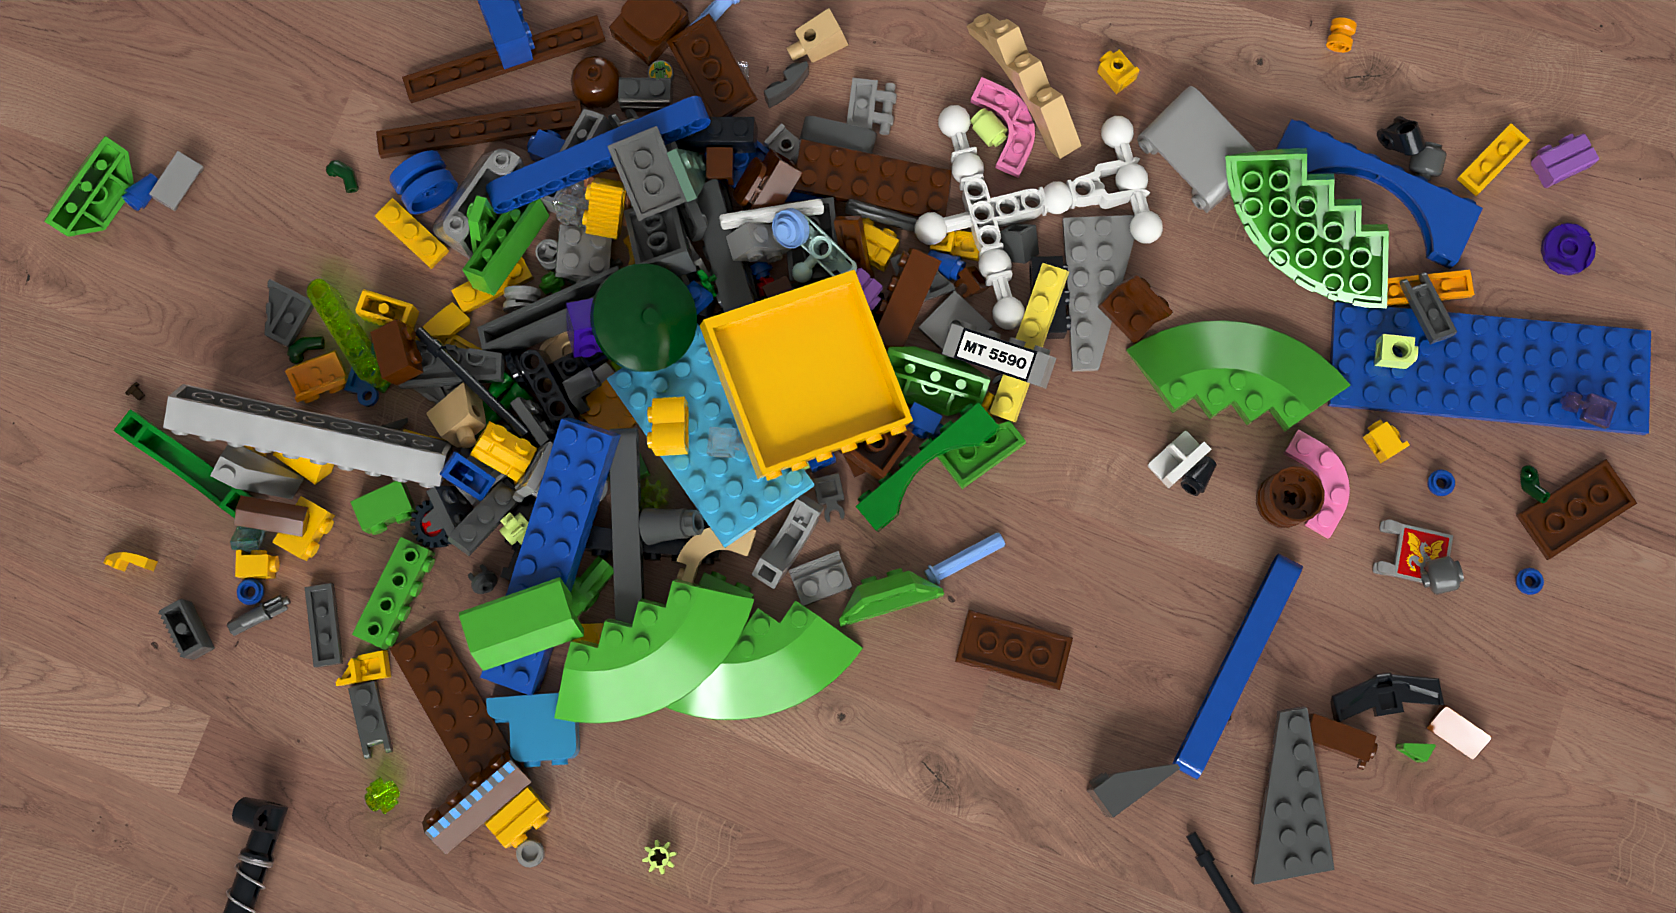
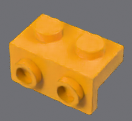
M336 350L285 370L296 394L294 397L296 402L304 400L305 403H310L320 398L319 394L325 391H329L330 394L338 392L345 388L343 384L347 383L348 375Z

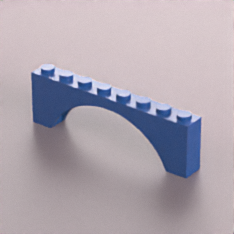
M1291 119L1276 149L1307 148V174L1334 173L1352 175L1367 179L1384 187L1402 201L1415 218L1424 239L1426 258L1448 269H1451L1458 263L1481 214L1482 207L1476 205V202L1472 199L1461 198L1452 194V191L1448 188L1437 187L1429 183L1422 176H1413L1405 172L1398 165L1387 164L1381 161L1380 157L1375 154H1366L1359 151L1351 143H1342L1334 139L1327 132L1316 131L1310 128L1304 121Z

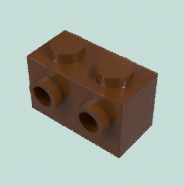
M395 319L370 332L382 379L398 386L424 373L421 364L422 356L415 342L416 333L410 325Z

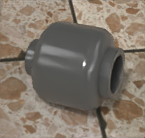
M1426 142V147L1423 151L1411 155L1409 170L1416 173L1415 176H1422L1431 181V177H1438L1442 174L1447 153L1442 150V145Z
M1449 556L1427 561L1425 563V571L1420 572L1424 588L1430 587L1431 591L1436 595L1458 590L1460 582H1464L1459 561H1454Z

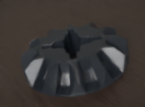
M511 350L505 356L510 374L514 377L515 382L519 383L520 387L529 390L532 387L520 366L522 354Z

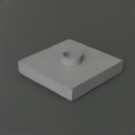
M954 291L918 329L943 351L952 324L961 326L963 321L977 326L976 331L985 334L986 329L991 330L993 326Z

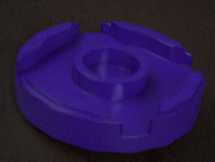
M1561 224L1547 232L1542 240L1541 254L1543 261L1551 270L1558 274H1578L1590 266L1595 258V242H1592L1591 234L1578 224Z

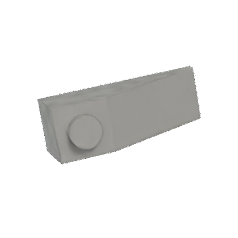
M230 445L226 446L210 475L235 489L293 499L304 477L245 447H233Z

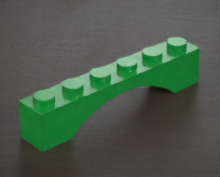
M979 402L975 406L972 403L967 405L959 413L962 417L954 423L951 420L939 430L941 434L936 439H927L919 446L921 451L916 456H907L898 464L900 469L893 475L890 472L887 473L884 478L878 481L880 486L873 492L869 489L857 499L860 503L855 507L877 532H880L899 515L901 502L907 487L915 475L927 463L951 450L981 446L1000 430V426Z
M131 409L113 430L196 488L233 518H235L236 507L241 495L255 498L246 490L235 489L211 477L210 475L214 467Z

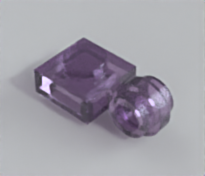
M1566 392V395L1562 396L1560 401L1562 409L1569 412H1578L1579 409H1582L1579 420L1603 429L1609 428L1617 405L1616 402L1593 393L1587 395L1586 401L1582 400L1583 396L1575 392Z

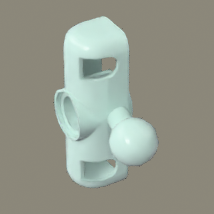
M804 215L810 230L807 241L801 246L810 255L804 262L794 265L792 269L793 278L800 283L807 282L811 279L813 275L812 268L817 262L832 277L835 276L832 272L836 270L841 274L854 269L856 272L857 264L816 225L811 218ZM810 223L817 228V231L810 225ZM828 243L827 253L821 256L819 251L821 245Z

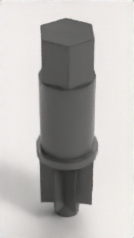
M278 595L232 619L227 623V627L230 633L236 636L288 609L287 605L291 601L288 596L282 598L281 595Z

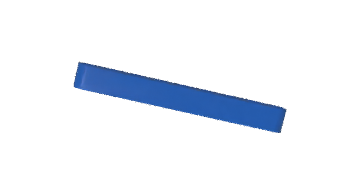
M691 96L489 182L485 188L494 212L499 214L506 213L616 167L607 147L610 144L658 126L663 141L667 145L703 130L711 123L702 98L700 96Z
M1279 553L1272 561L1172 763L1178 764L1180 771L1195 779L1201 776L1302 572V565Z

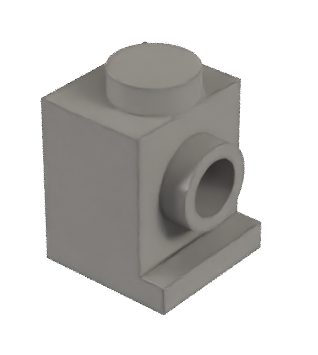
M781 123L764 141V145L767 149L770 150L771 148L792 160L796 165L800 140ZM786 142L791 145L788 149L783 148Z

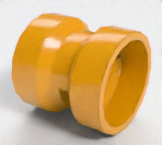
M1339 17L1332 19L1330 25L1332 33L1327 38L1326 47L1335 52H1349L1352 49V35L1356 32L1357 23L1348 18Z

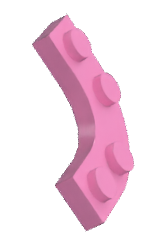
M981 77L970 103L992 111L1003 120L1008 129V139L995 168L1019 178L1030 156L1035 138V126L1026 104L1018 95L999 84Z
M1298 429L1284 454L1306 466L1321 480L1325 490L1324 504L1321 511L1314 518L1306 521L1305 526L1328 539L1333 534L1348 504L1350 491L1348 475L1339 457L1328 446Z

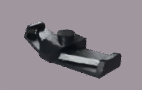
M1390 672L1374 675L1367 681L1333 695L1330 701L1333 718L1337 722H1341L1370 708H1373L1374 717L1404 712L1402 702L1445 705L1439 678L1394 675Z

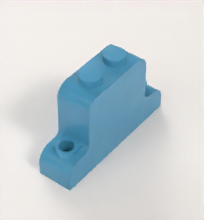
M559 693L486 698L487 713L495 719V723L509 722L511 756L518 762H524V768L541 767V761H551L552 766L568 765V759H573L579 754V722L554 718Z

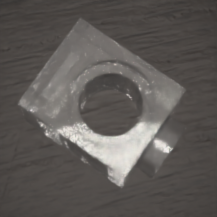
M575 183L564 188L551 204L556 212L557 219L562 224L578 228L583 225V214L585 209L588 210L589 200L585 199L587 187Z

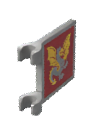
M1389 519L1382 521L1379 528L1381 532L1398 535L1394 564L1384 561L1374 563L1373 573L1422 583L1420 572L1425 571V563L1427 561L1445 556L1450 557L1453 535L1414 527Z

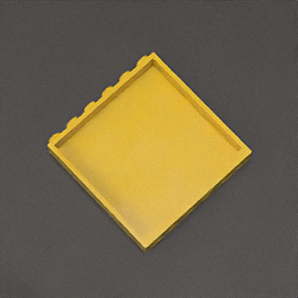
M855 269L704 319L700 324V329L757 479L766 477L767 481L782 476V470L791 467L792 472L807 467V461L815 458L817 462H822L832 458V452L840 449L842 454L857 449V443L865 440L867 445L881 440V435L887 432H891L892 436L906 431V426L913 421Z

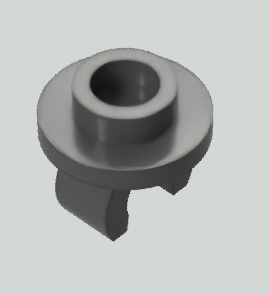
M481 564L482 572L477 576H474L471 572L468 574L471 588L477 594L489 593L494 589L498 581L495 573L489 571L485 565Z

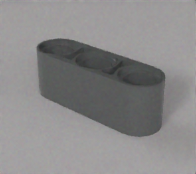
M806 116L799 140L803 139L872 154L877 133L859 126L815 116Z

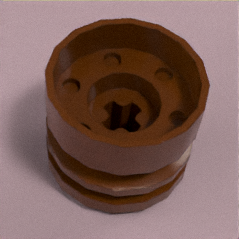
M1291 466L1269 476L1260 484L1256 493V506L1259 514L1267 523L1277 528H1290L1314 518L1321 511L1324 504L1325 490L1321 480L1314 472L1304 467ZM1285 496H1288L1289 501L1284 503L1282 499Z

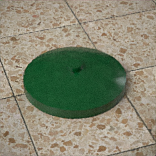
M640 263L615 271L601 283L592 301L590 322L598 346L611 361L627 370L652 372L671 366L687 352L696 333L697 311L689 289L678 276L661 266Z

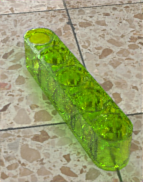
M323 279L311 281L307 287V296L357 376L372 387L381 388L385 386L388 381L381 377L374 346L340 292ZM376 369L375 374L371 376V373Z

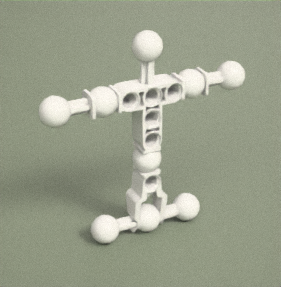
M950 105L940 113L938 126L944 135L951 138L955 151L951 153V170L956 181L960 183V190H963L962 200L966 212L944 218L935 212H927L917 219L914 226L915 234L919 241L924 244L936 245L945 238L948 232L971 228L976 248L979 251V270L986 278V286L993 285L997 298L992 315L999 327L1005 330H1013L1019 327L1025 313V308L1021 301L1012 297L1008 281L1012 279L1013 275L1011 270L1012 264L1009 255L1003 250V243H1000V227L1032 220L1040 214L1046 216L1047 212L1061 214L1069 208L1074 209L1075 206L1085 207L1099 204L1101 208L1109 209L1130 201L1135 215L1130 223V232L1133 238L1140 243L1150 244L1161 236L1163 231L1162 220L1156 213L1149 210L1146 197L1150 194L1145 189L1148 184V173L1143 166L1138 164L1140 158L1133 157L1129 145L1134 135L1133 125L1129 119L1123 116H1113L1107 119L1101 128L1103 141L1106 145L1115 149L1118 160L1097 164L1094 172L1077 177L1073 182H1071V179L1067 180L1066 184L1053 181L1044 188L1042 186L1039 187L1038 190L1034 188L990 198L987 185L983 180L984 164L977 155V147L970 148L966 132L971 124L968 112L959 105ZM1116 174V186L1120 192L1108 194L1100 178ZM1083 188L1088 194L1079 195L1076 189ZM971 189H977L980 191L981 194L978 196H972L969 194L968 191ZM1028 200L1035 201L1038 204V206L1035 208L1028 207L1025 202ZM1007 206L1010 207L1013 212L1010 214H1005L1000 210V208ZM985 213L988 218L979 220L975 217V214ZM989 236L995 242L993 244H985L982 238Z

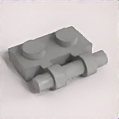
M852 78L846 124L872 130L873 123L880 124L879 133L889 135L890 126L894 122L892 110L893 104L896 103L897 94H895L896 85L886 83L885 91L877 90L878 80ZM876 101L883 103L882 113L874 112Z
M549 441L538 449L527 467L525 475L518 480L515 486L516 491L513 495L515 501L522 502L525 497L533 492L538 493L552 450V442Z

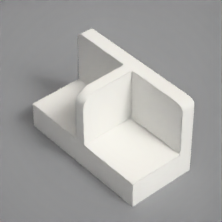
M1184 431L1148 464V467L1169 489L1199 462L1211 448L1205 442L1200 445L1187 431Z

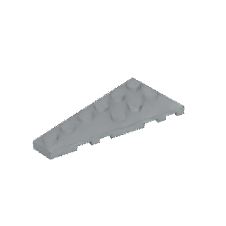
M1135 215L1063 218L1064 257L1069 272L1068 280H1066V289H1069L1070 295L1068 315L1071 316L1069 337L1072 372L1099 370L1112 321L1097 306L1118 284L1123 282L1134 242L1130 232V223Z

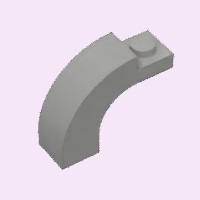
M804 494L799 496L779 533L760 557L752 576L775 589L812 534L824 507Z

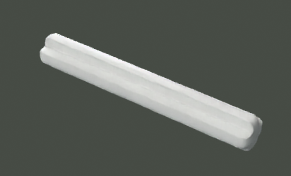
M821 199L721 214L720 225L723 230L739 228L746 222L770 223L773 222L777 213L787 208L799 210L806 216L819 215L824 213V205Z

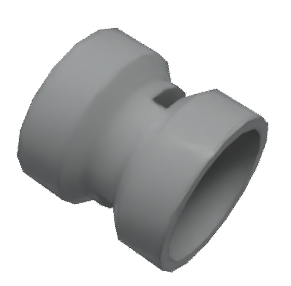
M552 239L541 241L535 250L540 264L548 271H555L558 242Z

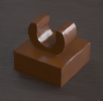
M975 266L965 267L958 273L961 279L954 283L955 287H960L963 283L966 284L967 291L962 295L963 298L983 293L990 287L986 286V280Z

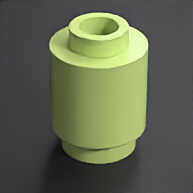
M983 108L970 120L973 125L972 129L988 147L992 145L997 147L1006 140L1007 136L1005 134L1008 129L992 111Z

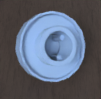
M794 208L784 209L775 215L772 222L773 235L786 248L799 247L809 237L808 221L799 210Z

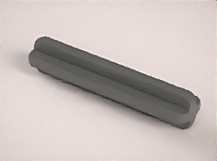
M849 199L845 207L847 214L862 216L864 219L869 218L882 224L912 232L915 231L914 226L918 217L854 199Z

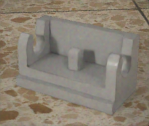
M177 151L149 193L150 196L171 210L176 211L179 203L204 167Z

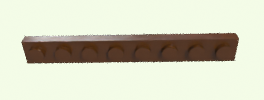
M595 15L532 35L531 38L535 49L531 50L533 60L507 69L503 68L496 47L403 76L402 79L409 101L412 104L606 42L598 16Z
M580 100L380 130L376 131L378 152L380 158L384 159L430 150L436 151L536 135L538 129L545 132L548 130L554 132L572 130L582 113V106Z

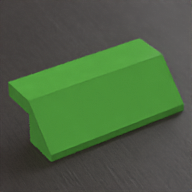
M560 577L459 612V618L470 653L483 671L584 636V628L572 611V594Z

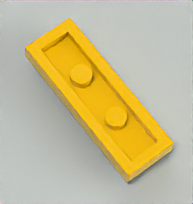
M1511 123L1457 180L1472 194L1477 196L1527 145L1530 139Z
M393 198L375 215V218L430 269L449 252L435 236Z
M521 257L495 296L474 289L469 281L451 291L462 312L468 314L502 296L505 287L521 286L534 278L523 257Z

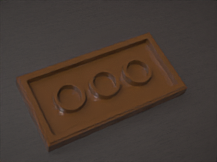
M707 14L667 40L671 51L696 96L702 98L709 117H732L758 100L710 14Z
M1605 459L1550 493L1551 495L1547 502L1542 504L1538 501L1516 516L1546 560H1549L1630 509L1637 502L1608 460Z
M968 610L955 662L1060 690L1073 638Z

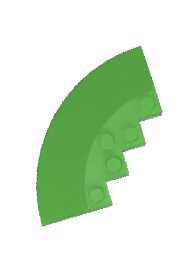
M1307 148L1274 149L1225 155L1227 180L1235 210L1246 233L1258 249L1268 258L1270 263L1294 280L1295 283L1311 292L1314 291L1327 297V299L1352 303L1354 306L1387 309L1388 225H1361V199H1334V173L1307 174Z
M1221 320L1183 324L1160 331L1126 349L1172 414L1195 399L1209 420L1232 405L1247 426L1269 411L1285 432L1351 386L1333 365L1304 343L1276 330L1246 322Z
M674 579L671 584L667 604L640 599L633 624L608 618L604 622L599 644L581 639H575L570 642L554 718L580 723L619 722L656 712L680 700L700 686L726 659L745 627L754 598Z
M797 601L793 603L780 623L757 608L744 627L738 641L715 672L695 690L666 708L690 716L713 720H742L781 712L806 701L826 688L851 665L863 648Z

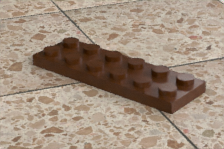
M803 139L799 142L796 166L802 174L793 187L792 192L822 198L834 197V200L846 203L849 199H854L915 217H920L927 212H935L943 218L946 217L952 170Z
M437 620L389 648L466 784L467 780L474 773L484 770L495 755L503 754L506 750L510 752L508 741L498 724L495 723V719L487 713L485 701Z

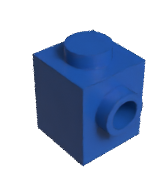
M538 129L536 135H532L528 141L527 152L531 160L537 162L560 152L565 140L561 139L562 137L554 131L548 130L545 132Z

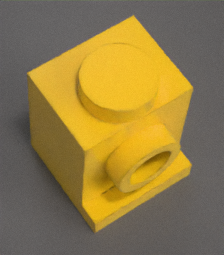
M1120 49L1115 53L1111 50L1105 53L1099 60L1101 63L1097 70L1098 74L1116 95L1134 82L1140 71L1137 66L1134 67ZM1117 64L1120 69H1116L1114 65Z
M1381 419L1369 426L1367 429L1370 432L1363 437L1380 463H1383L1410 445L1408 441L1402 443L1398 430L1393 425L1390 426L1388 422L1383 423Z
M236 550L235 577L243 580L248 578L276 579V572L279 571L280 566L278 556L268 555L266 550H251L250 553Z

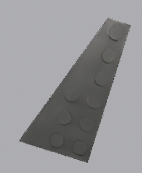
M1305 706L1277 711L1272 742L1274 745L1268 768L1269 779L1268 785L1265 788L1259 826L1260 837L1258 848L1256 847V863L1251 879L1253 885L1335 870L1308 709Z

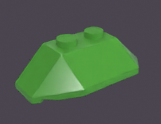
M104 136L85 158L60 193L44 222L67 237L105 230L125 203L122 198L125 194L124 190L134 184L129 152Z
M916 346L888 348L887 354L906 403L913 405L916 402L934 412L947 416L961 412L970 403L974 406L978 402L980 404L983 403L991 378L968 363Z
M902 568L887 572V577L877 580L876 576L861 580L862 585L856 587L839 619L840 627L943 597V588L911 571L903 572Z

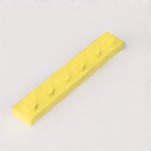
M1042 263L1016 339L1026 342L1024 347L1034 350L1035 345L1043 347L1069 275L1067 270ZM1003 374L989 413L1016 422L1030 383Z

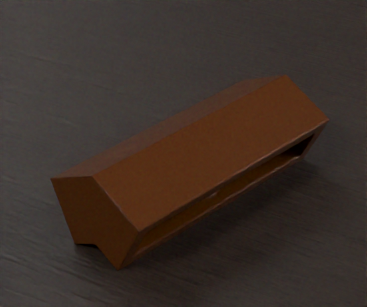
M241 495L235 511L234 525L302 537L307 531L310 517L309 508Z

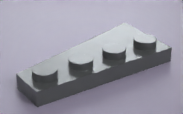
M415 340L417 349L422 356L421 364L424 373L398 385V387L401 389L455 386L460 385L463 381L441 359L435 358L428 352L427 346L421 340ZM449 344L445 345L446 350L481 384L504 382L505 357L501 353L473 348H458L455 345Z

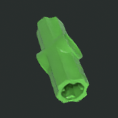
M600 556L593 561L581 577H577L574 581L571 591L572 611L577 618L582 612H586L592 607L600 595L599 592L614 575L613 567Z

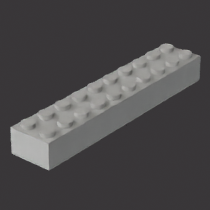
M182 384L168 396L163 428L170 429L176 435L194 434L204 441H216V439L227 441V444L233 447H244L246 445L255 447V450L261 453H271L274 451L283 453L282 456L289 459L302 457L310 459L311 463L318 465L335 464L339 469L346 471L359 469L365 471V474L378 477L382 474L391 476L393 480L398 482H408V480L419 482L420 486L426 488L440 487L444 479L440 472L450 459L452 444L441 439Z

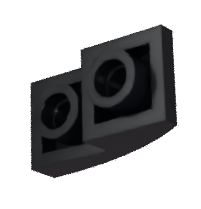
M573 352L553 361V365L562 382L588 367L593 371L607 362L609 358L603 352H596L590 357L580 356L574 358Z

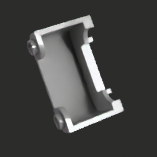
M1193 86L1185 89L1137 138L1139 147L1143 152L1153 155L1159 152L1193 188L1191 192L1193 204L1198 209H1203L1206 213L1211 211L1230 194L1225 155L1257 152L1201 92Z
M497 149L482 155L435 220L433 231L436 237L470 259L473 255L467 210L470 203H474L476 195L485 198L488 196L485 187L489 182L525 167L521 158L507 149Z

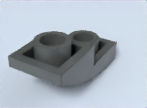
M807 61L802 63L795 62L789 65L783 71L784 82H774L764 90L765 101L769 108L787 99L804 83L809 75Z

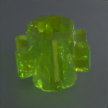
M646 480V486L643 489L641 488V503H646L644 508L660 509L659 506L662 503L668 505L664 495L668 494L669 490L667 488L660 490V480H657L655 484H651ZM654 490L657 495L656 500L652 502L648 497L650 496L649 492Z
M380 777L371 782L370 786L366 788L368 793L365 794V802L372 811L376 812L381 809L382 813L385 814L399 803L397 801V798L400 796L399 789L391 780L383 782Z

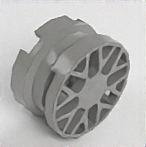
M531 286L505 287L503 296L506 298V301L503 303V311L511 313L538 301L541 298L540 289Z

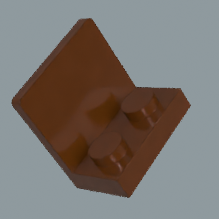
M1137 275L1118 284L1097 306L1133 343L1138 342L1153 324L1169 317L1173 313L1169 308L1168 302L1163 297L1157 296L1150 289V284L1144 278Z

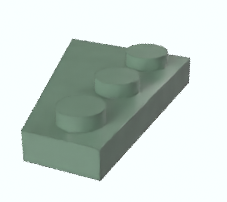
M677 148L667 152L687 202L696 199L708 179L706 177L705 157L702 154L700 155L699 152Z

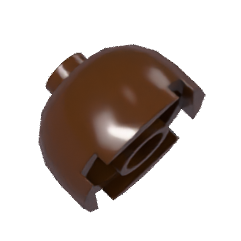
M591 56L584 58L577 63L572 71L571 86L574 96L587 108L602 107L603 109L609 107L618 99L620 71L612 61L605 57Z

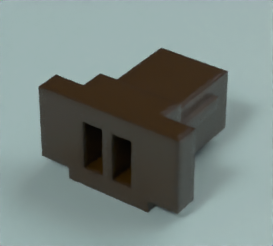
M135 382L125 392L126 395L129 396L131 394L139 401L145 396L138 388L140 385L138 382Z

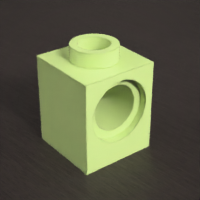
M1382 334L1376 340L1374 366L1407 369L1416 362L1418 346H1415V337ZM1392 347H1398L1402 351V357L1394 355Z

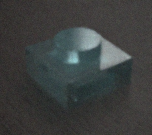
M237 526L230 540L232 550H259L266 535L265 530Z

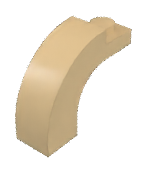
M710 527L704 529L701 535L692 537L681 550L677 562L686 564V568H680L677 579L694 583L701 562L708 554L716 550H730L749 556L757 530H750L724 548Z

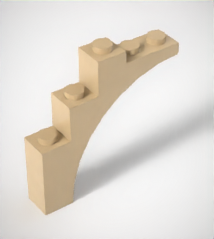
M988 13L976 17L974 22L967 25L969 34L987 49L1012 81L1033 116L1048 151L1061 159L1081 147L1082 145L1063 95L1050 87L1041 60L1028 52L1019 26L1008 19L999 21Z

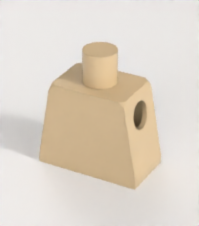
M830 8L796 29L795 33L799 41L786 49L793 61L807 54L811 62H816L848 46V43Z
M464 382L426 413L439 435L457 448L473 447L476 443L475 435L486 426L483 400Z

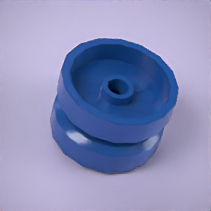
M433 150L418 153L403 161L394 169L389 179L397 194L402 195L401 200L410 214H421L435 209L452 197L458 187V183L450 170H445L446 164L438 151Z

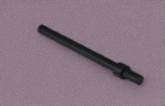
M423 327L416 330V336L427 346V351L435 358L441 359L521 439H526L530 435V431L446 350V346L439 339H434Z
M1196 831L1188 834L1186 838L1197 855L1195 858L1200 867L1205 868L1230 913H1243L1214 864L1215 858L1209 849L1206 850Z

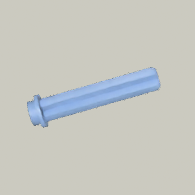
M995 533L934 566L929 565L928 569L924 571L929 582L939 585L940 580L1003 548L1005 541L1000 533Z

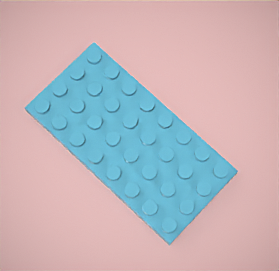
M697 323L696 333L691 346L676 363L667 368L652 372H635L621 368L606 379L646 437L648 432H652V423L648 422L647 409L652 406V399L685 396L689 407L688 454L660 457L699 510L723 547L726 548L815 485L803 468L793 472L791 467L781 471L782 476L767 481L766 477L757 479L713 360L705 354L708 351V347Z

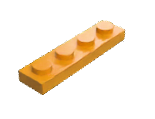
M1471 270L1427 274L1441 301L1470 298L1475 295ZM1419 275L1388 278L1387 306L1409 304L1400 287V281L1407 279L1411 287L1421 284Z

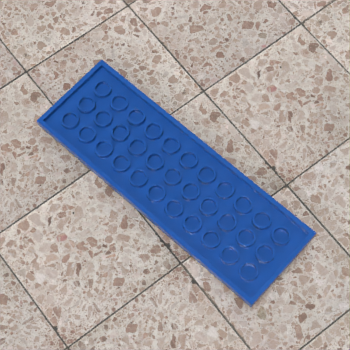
M1341 302L1333 304L1330 364L1340 372L1351 386L1329 400L1328 406L1637 435L1649 434L1651 330L1447 312L1457 333L1450 338L1430 344L1412 309L1387 307V309L1354 306L1352 303ZM1382 334L1415 337V346H1418L1416 362L1407 369L1374 366L1376 340ZM1392 347L1394 355L1402 357V351L1398 347Z

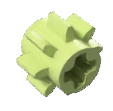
M509 512L500 520L504 526L499 531L511 545L517 541L522 545L529 522L521 513L514 517Z
M655 840V848L645 847L649 854L648 857L642 859V862L649 861L651 864L649 872L659 868L660 873L665 874L664 866L668 865L672 868L675 866L670 860L672 856L677 855V852H670L668 849L671 844L670 842L660 846L659 840ZM657 849H660L661 853H666L667 858L662 860L663 865H660L659 861H654L653 855L657 854Z

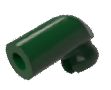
M333 160L326 166V172L330 177L338 176L343 179L346 193H354L359 190L352 167L339 160Z
M302 337L288 348L287 355L289 356V361L293 364L301 363L304 359L303 354L307 350L324 349V337Z
M1531 465L1522 467L1520 471L1522 490L1542 504L1547 502L1551 494L1540 486L1538 471Z

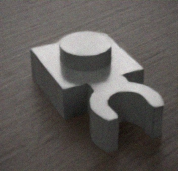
M839 473L814 478L813 483L818 504L827 506L824 512L826 522H831L829 514L832 511L839 512L840 519L843 520L845 517L844 510L837 503L845 500Z

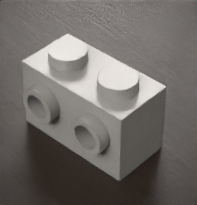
M746 222L726 236L733 261L772 263L783 258L782 255L791 250V248L782 246L773 235L772 224Z

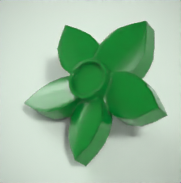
M702 269L698 270L697 274L703 287L712 293L713 297L717 296L714 286L711 284L712 281L717 279L716 276L708 277Z

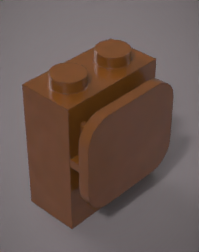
M627 0L622 6L621 14L613 21L609 29L615 40L650 66L669 47L667 40L683 31L690 21L687 8L679 1L675 3L672 0Z
M770 148L763 161L757 157L751 160L734 189L733 197L742 206V211L783 205L802 172L792 160Z

